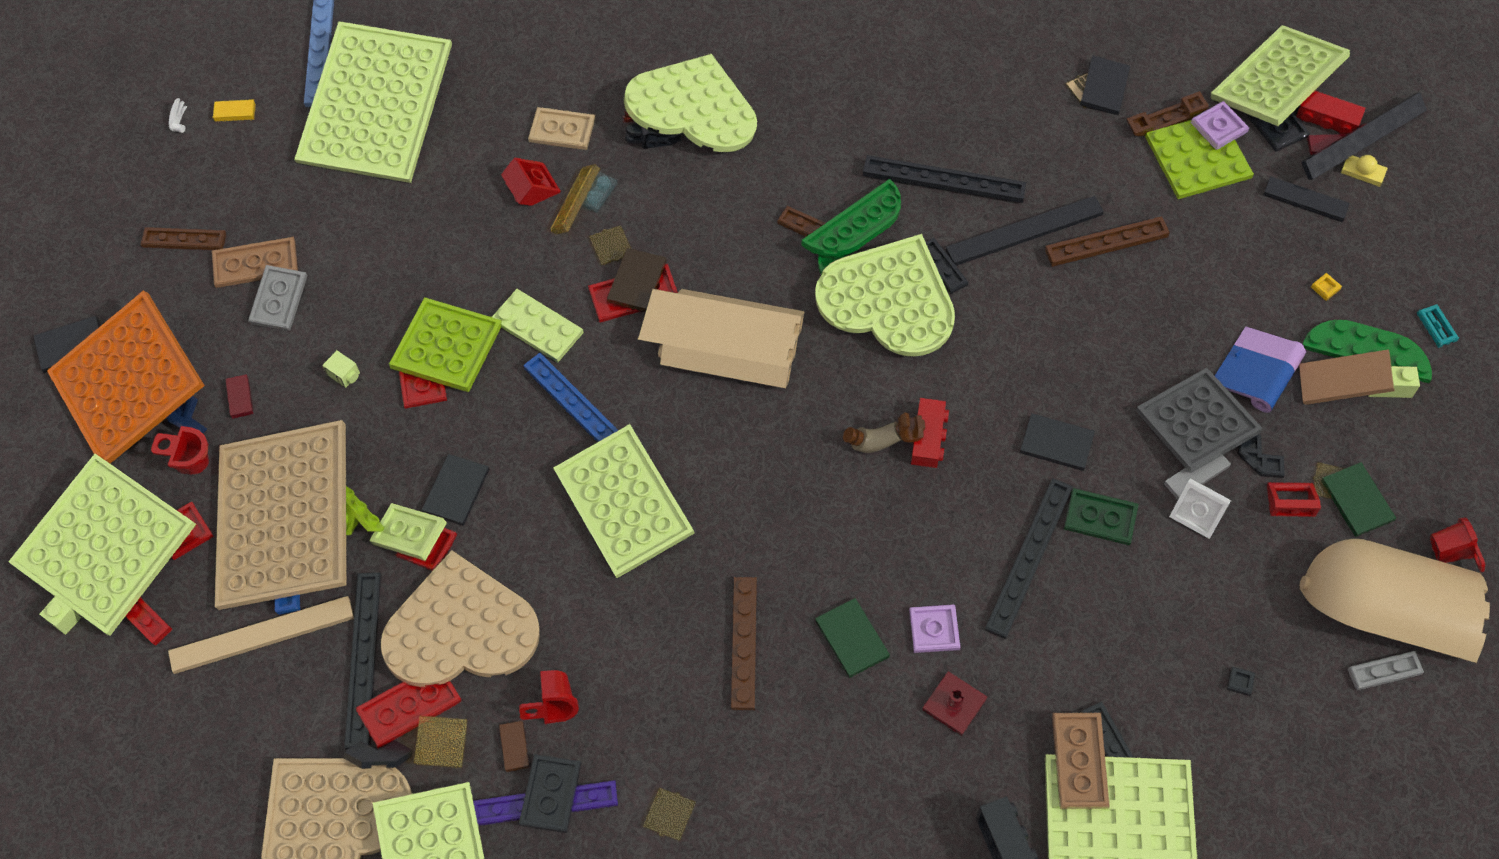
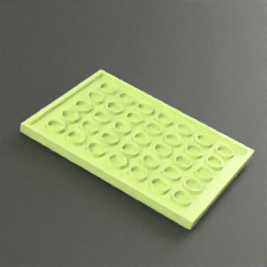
M338 22L295 156L296 163L411 183L452 47L451 40Z

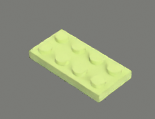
M516 289L492 316V318L502 320L501 328L557 363L584 333L582 328L519 289Z

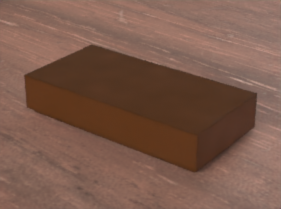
M523 721L499 725L505 771L510 772L530 768Z

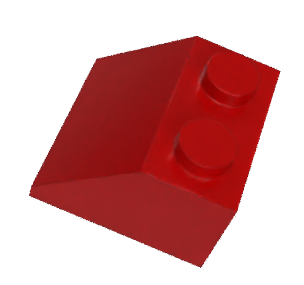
M514 157L501 174L506 182V186L514 195L515 201L521 205L532 206L561 192L542 162Z

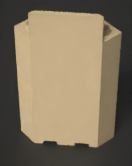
M653 289L638 340L663 344L660 345L658 357L661 358L660 365L786 388L789 383L792 361L796 354L798 336L802 330L804 311L681 289L678 293Z

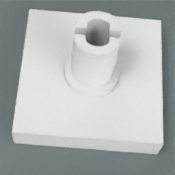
M1190 479L1169 517L1210 539L1231 500Z

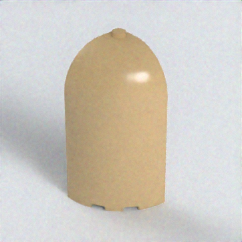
M1349 539L1334 543L1320 552L1311 563L1306 576H1303L1300 581V590L1308 602L1322 613L1341 623L1475 663L1478 661L1486 638V634L1482 633L1484 620H1489L1490 603L1485 602V593L1488 591L1487 584L1479 572L1368 540Z

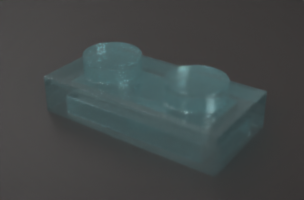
M600 172L580 199V206L598 213L618 184L617 180Z

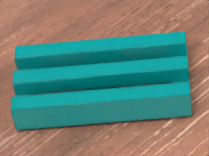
M1437 304L1417 312L1418 317L1438 348L1458 341L1459 337ZM1431 311H1433V312L1435 313V315L1437 316V318L1439 319V321H1438V320L1436 321V319H1435V317L1433 316V314L1431 313ZM1442 326L1444 327V329H1445L1446 332L1448 333V335H1449L1448 338H1447V336L1445 335L1444 331L1442 330V328H1441Z

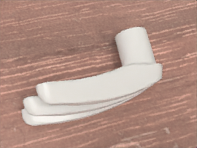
M179 98L175 100L171 108L169 128L173 132L183 133L185 126L180 124V120L187 106L183 107L184 101L180 102Z

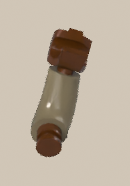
M905 412L900 415L898 422L895 421L876 429H866L863 427L854 429L848 427L843 434V440L846 443H850L854 450L863 453H873L885 449L900 440L904 442L921 440L924 437L925 420L922 419L921 415L909 419V414Z

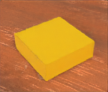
M1325 273L1311 285V288L1327 301L1342 286Z

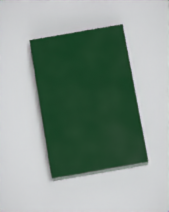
M1362 462L1322 478V484L1355 537L1396 520V516Z
M1073 488L1064 530L1130 546L1139 504Z
M856 598L815 618L817 625L849 678L890 657L889 652Z

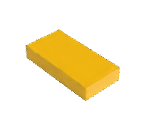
M254 100L218 101L214 103V121L254 119Z

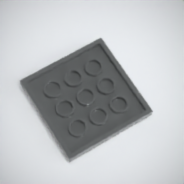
M1208 368L1146 401L1136 409L1140 417L1189 473L1203 467L1260 434L1262 431V427Z

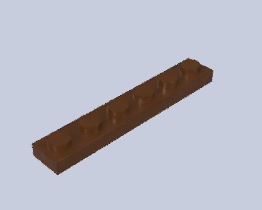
M1161 216L1046 245L1045 252L1053 267L1168 238L1170 232Z
M734 577L731 710H755L757 577Z

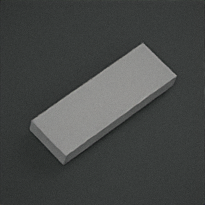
M1222 455L1192 473H1189L1184 468L1167 479L1164 485L1178 500L1190 479L1203 485L1228 469L1231 464Z
M1415 651L1348 668L1356 691L1424 673Z

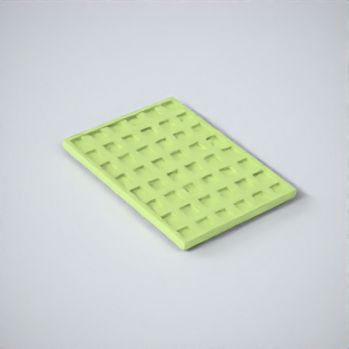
M1046 754L1048 859H1197L1191 760L1105 757L1110 807L1108 809H1060L1055 755Z

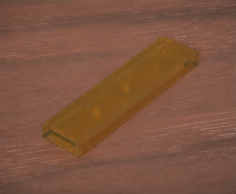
M596 164L582 167L551 227V231L554 234L569 231L600 170Z

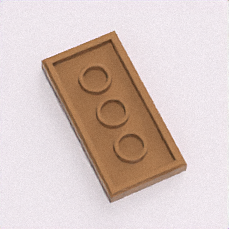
M294 237L212 251L214 286L216 288L259 281L262 279L266 265L298 271Z
M1389 349L1299 364L1302 398L1305 405L1394 391Z
M1053 713L1052 720L1060 809H1108L1110 805L1101 713Z

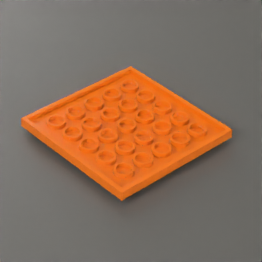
M145 291L138 294L47 370L93 453L110 464L205 386L149 293Z

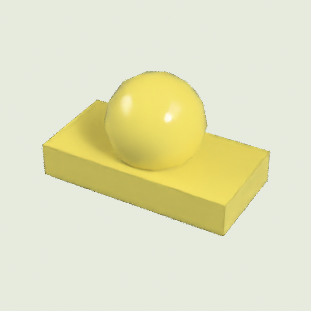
M1364 155L1360 158L1351 156L1346 159L1341 173L1380 187L1388 168L1378 165L1377 160L1371 155Z

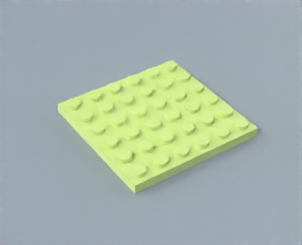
M94 454L9 560V563L104 633L111 636L196 524L100 456Z

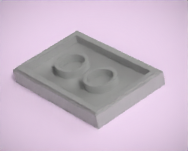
M266 265L248 322L254 325L290 331L308 276L307 273Z

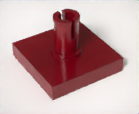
M948 671L922 710L962 736L987 700V696Z

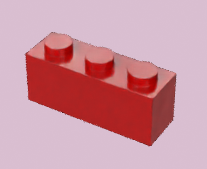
M1314 91L1301 103L1296 116L1304 122H1312L1320 125L1322 128L1332 129L1341 134H1348L1359 127L1366 108Z
M920 398L918 415H921L922 419L925 420V430L923 431L924 437L914 442L911 465L937 468L938 461H943L944 448H940L941 442H945L947 429H943V422L948 423L949 410L945 409L946 401Z

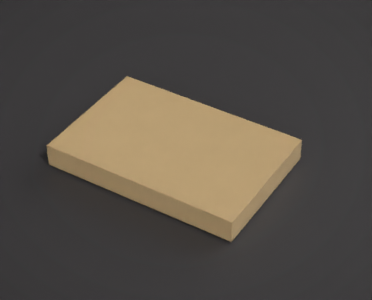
M537 107L528 140L532 143L587 150L595 115Z

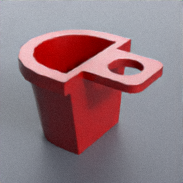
M181 426L178 436L162 433L155 436L151 447L152 453L171 456L168 466L175 468L179 473L198 474L205 470L209 464V444L205 435L200 430ZM162 440H169L170 446L167 449L161 450L158 448V444Z
M1466 517L1459 518L1458 523L1430 535L1431 546L1437 561L1447 563L1474 558L1479 572H1484L1485 561L1477 545L1478 538Z
M558 670L540 671L543 702L521 704L519 706L520 718L522 720L544 718L545 724L563 722L573 718L578 713L579 703L572 694L567 674ZM528 709L538 710L536 713L532 714L525 712Z

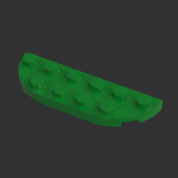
M890 179L802 239L801 246L814 254L824 256L848 255L860 249L888 229L897 220L901 209V195L897 186Z
M1330 320L1314 327L1302 343L1305 350L1334 358L1389 349L1391 366L1417 367L1419 381L1429 384L1432 379L1431 365L1423 350L1409 338L1386 330L1348 320Z

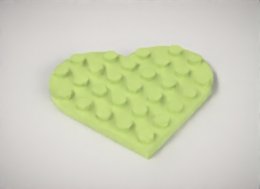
M712 54L644 72L634 77L626 87L624 95L626 111L636 123L646 129L650 127L660 130L659 133L661 134L684 133L689 140L702 147L703 144L714 148L713 151L717 152L739 150L748 145L755 134L757 118L753 109Z
M922 234L838 259L823 270V274L816 284V304L819 312L828 323L840 330L851 333L872 331L880 344L894 353L904 356L929 354L940 348L952 333L955 320L954 307Z

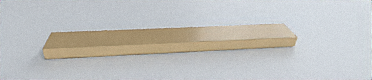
M348 596L169 650L172 672L174 674L352 620L354 615Z

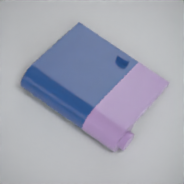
M1245 327L1215 374V377L1228 391L1251 398V403L1255 408L1269 413L1304 358L1306 350L1300 342L1290 341Z

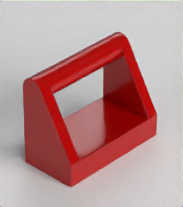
M1267 483L1271 516L1316 517L1321 509L1320 499L1313 483ZM1276 491L1308 492L1309 500L1279 499Z

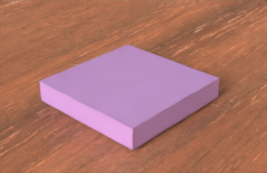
M1224 101L1192 118L1191 124L1216 150L1244 135L1249 130V127Z
M955 605L909 608L914 653L960 650Z

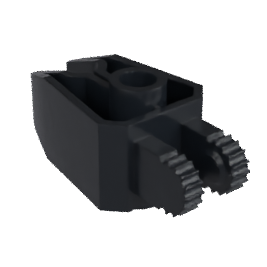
M638 123L627 125L625 139L631 144L641 143L642 148L648 149L671 146L681 141L682 133L661 134L659 133L660 130L650 127L646 129Z

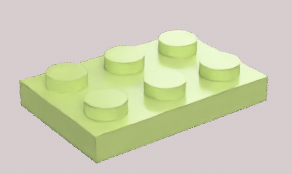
M391 503L380 522L385 527L382 532L375 531L369 541L373 545L425 561L447 522L443 518Z

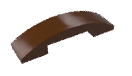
M1199 91L1183 97L1179 104L1149 115L1143 112L1127 118L1126 121L1135 136H1145L1147 132L1189 121L1206 111L1209 105Z

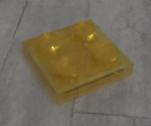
M420 716L414 764L462 768L468 720Z

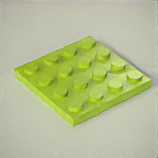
M1192 120L1147 132L1145 135L1177 199L1253 178L1254 174L1235 140L1216 150L1191 124Z
M424 297L389 363L390 368L469 392L502 327V320Z

